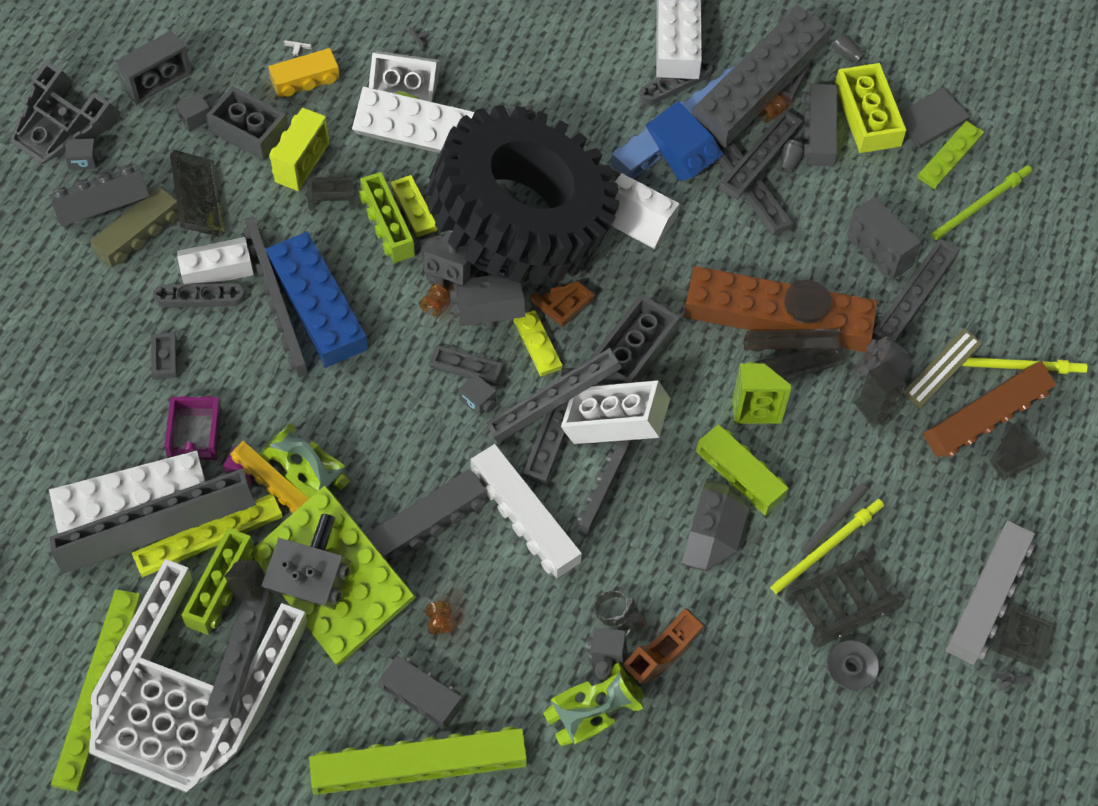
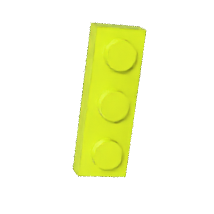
M409 175L390 182L391 189L416 238L437 231L435 220L430 214L412 176Z
M533 310L525 313L526 317L513 319L540 377L561 370L562 363L536 311Z

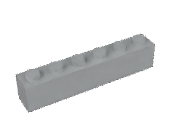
M1007 520L945 650L946 652L972 665L975 664L978 658L983 660L989 648L985 642L988 637L993 638L998 628L995 620L997 616L1002 618L1008 604L1004 603L1006 596L1011 598L1017 586L1013 581L1016 576L1021 577L1026 567V564L1022 561L1025 556L1030 557L1035 547V544L1032 543L1035 533Z

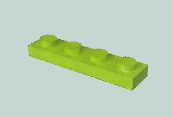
M966 121L920 171L917 178L933 189H936L983 137L984 131Z

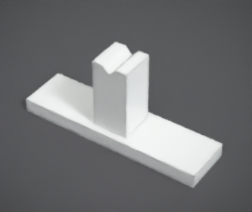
M284 40L285 46L294 47L293 55L296 56L299 55L300 48L312 49L311 44Z

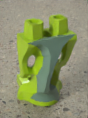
M291 423L275 435L258 453L266 462L270 459L280 462L287 472L284 478L308 499L324 485L328 487L332 484L338 491H341L350 482L345 473L342 472L345 466L328 455L318 444L313 441L308 444L295 434L296 430ZM293 454H298L302 457L300 464L291 461ZM298 474H303L307 478L306 483H302L298 479Z
M620 663L615 664L611 668V677L603 683L593 686L590 681H587L551 699L553 705L545 710L543 714L550 725L562 720L565 729L555 734L560 746L572 743L581 744L616 723L615 718H611L608 713L617 708L627 707L633 711L644 709L642 699L646 696L636 679L629 672L625 671ZM605 692L607 696L606 702L603 705H598L596 700L599 693ZM579 693H584V701L580 703L576 701V696ZM601 716L603 718L602 723L598 726H593L591 720L594 717Z

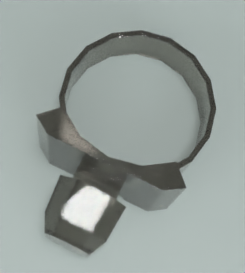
M612 590L601 594L596 599L594 612L599 622L603 625H616L617 629L625 631L626 635L631 628L639 630L645 626L646 620L640 614L633 597L627 599L622 592ZM613 598H621L626 601L627 607L621 615L608 619L598 616L600 605L605 601Z

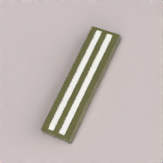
M964 328L902 394L921 409L982 345V342Z

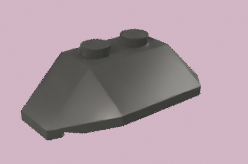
M706 479L681 565L707 571L737 553L749 507L731 485Z

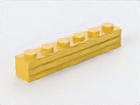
M244 441L230 454L235 463H240L246 473L252 474L255 477L256 482L261 485L263 484L271 495L277 496L279 498L278 501L282 505H287L292 514L309 500Z

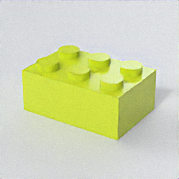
M303 107L298 115H294L290 127L282 133L280 142L270 152L269 158L276 183L297 191L300 190L330 143L326 116Z

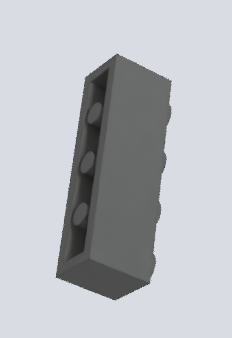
M811 83L809 92H805L804 105H808V109H805L804 122H808V126L804 128V139H807V143L804 144L803 157H807V165L833 167L837 155V85Z

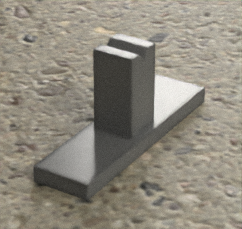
M409 27L410 34L420 47L424 49L425 44L422 42V39L428 37L426 31L416 34L412 27Z

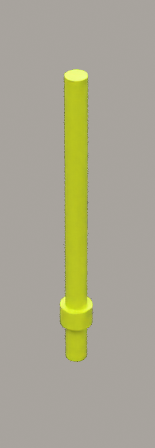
M970 357L962 366L1024 370L1039 361ZM1057 360V362L1042 361L1048 371H1057V374H1068V372L1086 373L1088 368L1086 363H1069L1068 360Z
M877 499L866 509L862 508L854 515V519L771 585L770 588L773 592L778 594L861 525L865 526L870 522L872 516L884 507L883 502Z

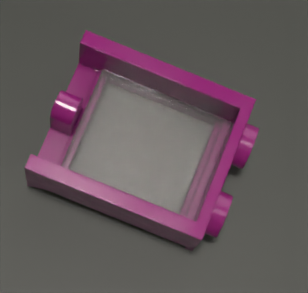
M170 397L164 444L167 458L197 451L200 460H217L222 411L219 397Z

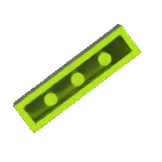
M718 424L698 441L696 452L765 516L786 498L789 488L785 481L770 472L768 466L763 461H758L747 446L741 445L735 440L729 430L723 429Z

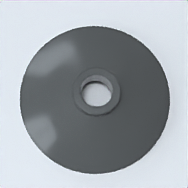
M849 640L843 641L832 648L827 658V670L830 677L839 686L848 690H861L874 682L878 675L879 663L871 648L861 642ZM847 665L855 666L856 671H849Z

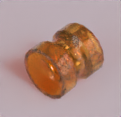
M778 94L758 115L760 117L767 115L768 117L763 120L765 122L771 121L775 115L779 116L786 110L785 101Z
M433 284L428 290V295L423 296L419 301V306L426 313L430 308L434 309L431 315L437 317L442 311V305H446L451 299L450 294L443 287Z
M437 601L426 606V615L430 619L427 623L430 634H445L453 631V621L449 617L452 613L449 602Z

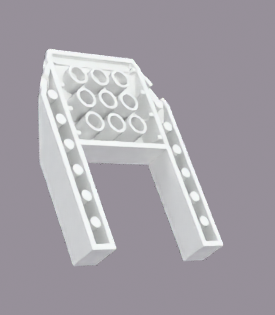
M165 559L91 695L90 754L189 793L237 754L264 715L307 627V618L304 611L281 603L250 665L234 717L208 719L205 710L214 686L150 661L193 581L188 567Z

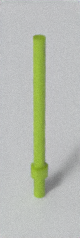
M1026 165L1018 172L1008 175L1004 182L932 232L931 236L938 240L1006 190L1019 185L1021 180L1032 172L1031 167Z

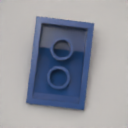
M679 101L645 124L679 181L694 177L723 155L713 136Z

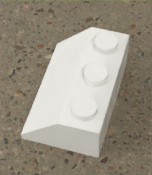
M381 51L373 52L369 88L395 94L400 90L416 96L420 100L433 102L439 79L441 60Z
M621 173L615 181L619 188V192L615 197L616 200H619V208L614 215L616 218L611 226L655 249L676 221L680 203Z
M245 237L177 251L184 284H214L254 275Z

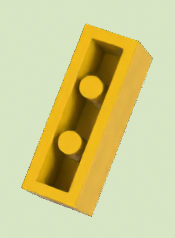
M330 48L268 66L270 79L278 98L283 96L289 97L296 92L309 91L317 86L332 84L340 80L339 68Z

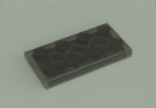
M173 150L170 154L180 227L221 237L225 233L214 160Z

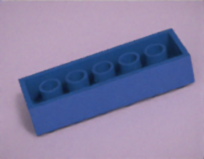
M308 231L266 248L273 273L324 367L327 368L368 350L367 338Z

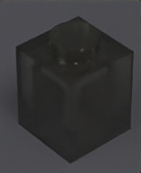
M239 559L224 576L236 599L256 602L266 590V588L262 587L265 574L257 561Z

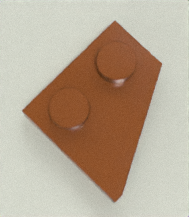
M576 281L564 287L552 288L549 293L542 295L534 293L530 296V301L563 327L594 300L595 295L580 282Z

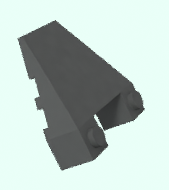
M47 60L33 77L31 82L32 90L29 97L26 96L24 101L26 105L22 116H19L10 140L11 143L42 164L66 152L67 139H93L108 131L121 114L110 102L93 92L81 110L63 99L62 96L73 83V80Z

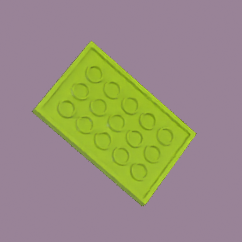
M324 485L254 547V559L266 573L278 538L311 546L321 515L329 514L335 517L336 520L325 551L341 555L351 561V571L343 583L342 598L336 604L335 610L289 596H283L291 607L305 612L307 628L334 663L339 666L417 597L330 489Z

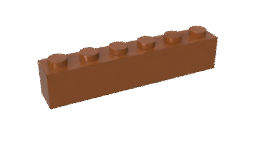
M1041 360L924 431L922 435L937 457L946 455L949 458L960 451L958 447L962 444L968 446L977 441L978 437L976 435L981 432L985 435L996 429L995 423L1000 420L1004 423L1015 417L1014 411L1019 409L1022 412L1031 407L1033 399L1037 398L1039 401L1051 394L1049 389L1056 386V383Z

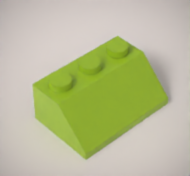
M755 362L740 364L732 397L734 424H782L791 392V385L766 364H757Z

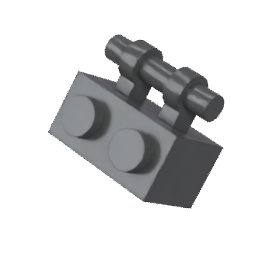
M594 628L593 637H588L587 652H589V662H593L597 684L603 683L611 677V668L615 664L620 663L622 666L627 660L628 647L625 631Z

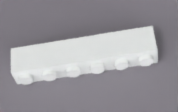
M495 444L471 458L470 470L484 485V488L487 490V497L490 500L495 499L501 515L504 518L509 517L513 522L512 527L519 537L523 535L527 540L526 545L533 555L538 554L542 560L541 565L548 574L552 573L557 579L581 563L582 553Z

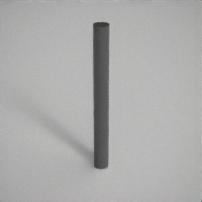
M861 483L805 544L801 552L808 556L868 491V487L865 484Z

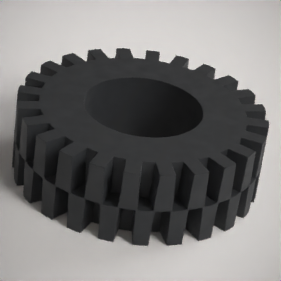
M504 105L494 106L490 115L484 108L477 109L472 118L465 115L459 120L457 127L453 126L450 129L429 175L430 181L426 188V196H430L431 199L428 204V210L430 214H439L435 226L440 233L452 230L448 244L454 250L467 244L470 248L465 259L472 264H475L481 256L490 260L486 272L496 276L500 268L504 266L509 268V280L514 282H520L526 271H528L532 284H542L547 275H549L553 283L562 281L566 273L573 277L579 273L583 265L587 266L616 218L614 215L619 208V200H616L615 197L619 192L617 183L609 182L613 171L610 165L598 166L603 155L597 148L588 151L583 150L587 141L583 134L579 132L571 139L565 135L569 126L565 122L559 120L556 127L552 128L546 125L548 114L538 111L534 119L529 120L526 108L519 106L514 108L509 117ZM496 180H511L526 185L537 192L550 208L531 207L515 200L498 185Z

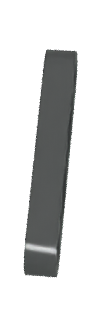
M701 59L702 69L700 70L699 79L682 81L680 78L661 77L644 85L640 89V101L646 105H653L709 78L712 74L711 62ZM669 84L673 88L666 90L662 88V85Z
M235 283L169 284L156 287L153 291V298L160 307L237 306L244 301L245 294L242 286ZM221 291H224V294H223L224 298H223V299H222V296H221ZM186 292H191L194 294V296L189 300H184L181 298L182 295ZM208 292L217 293L214 299L209 300L205 298ZM233 292H237L235 298H231ZM163 293H167L165 299H161Z

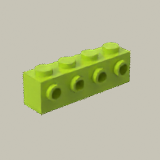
M382 172L360 178L361 191L358 192L362 204H367L368 208H366L369 220H374L376 224L374 226L375 233L378 239L382 238L384 242L382 247L385 255H390L393 263L414 257V241Z
M227 528L182 613L186 627L209 636L213 628L216 629L222 617L221 612L225 606L227 607L230 604L235 585L241 583L247 562L250 563L254 558L255 549L251 536Z

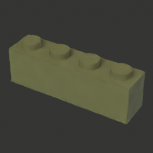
M159 186L149 194V197L141 200L90 240L94 253L111 268L117 264H122L128 255L135 250H140L148 239L159 235L162 228L178 219L181 214L178 201Z

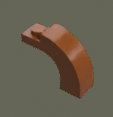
M684 608L657 639L646 646H639L622 666L640 684L650 682L661 675L691 647L690 643L706 625L688 608Z

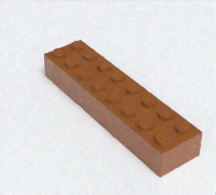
M694 266L684 318L867 353L866 347L872 340L877 300Z

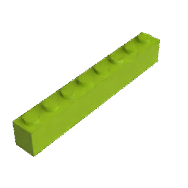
M505 727L499 732L491 733L488 730H481L469 736L452 734L446 739L438 740L436 737H428L422 739V742L415 743L399 741L393 746L375 744L369 746V749L362 750L346 748L340 753L332 754L329 751H321L316 753L315 756H309L311 786L314 795L526 767L527 761L522 729H516V727Z

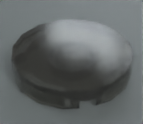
M801 280L791 284L786 290L784 307L786 312L791 314L798 322L807 324L817 323L829 313L832 300L829 291L820 283L811 280Z

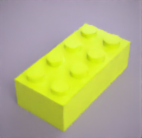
M880 63L838 69L835 81L837 95L859 153L901 147L906 128Z

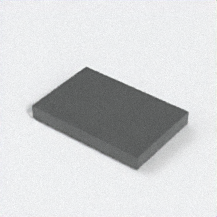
M943 88L899 112L906 128L905 134L919 149L970 119V115Z

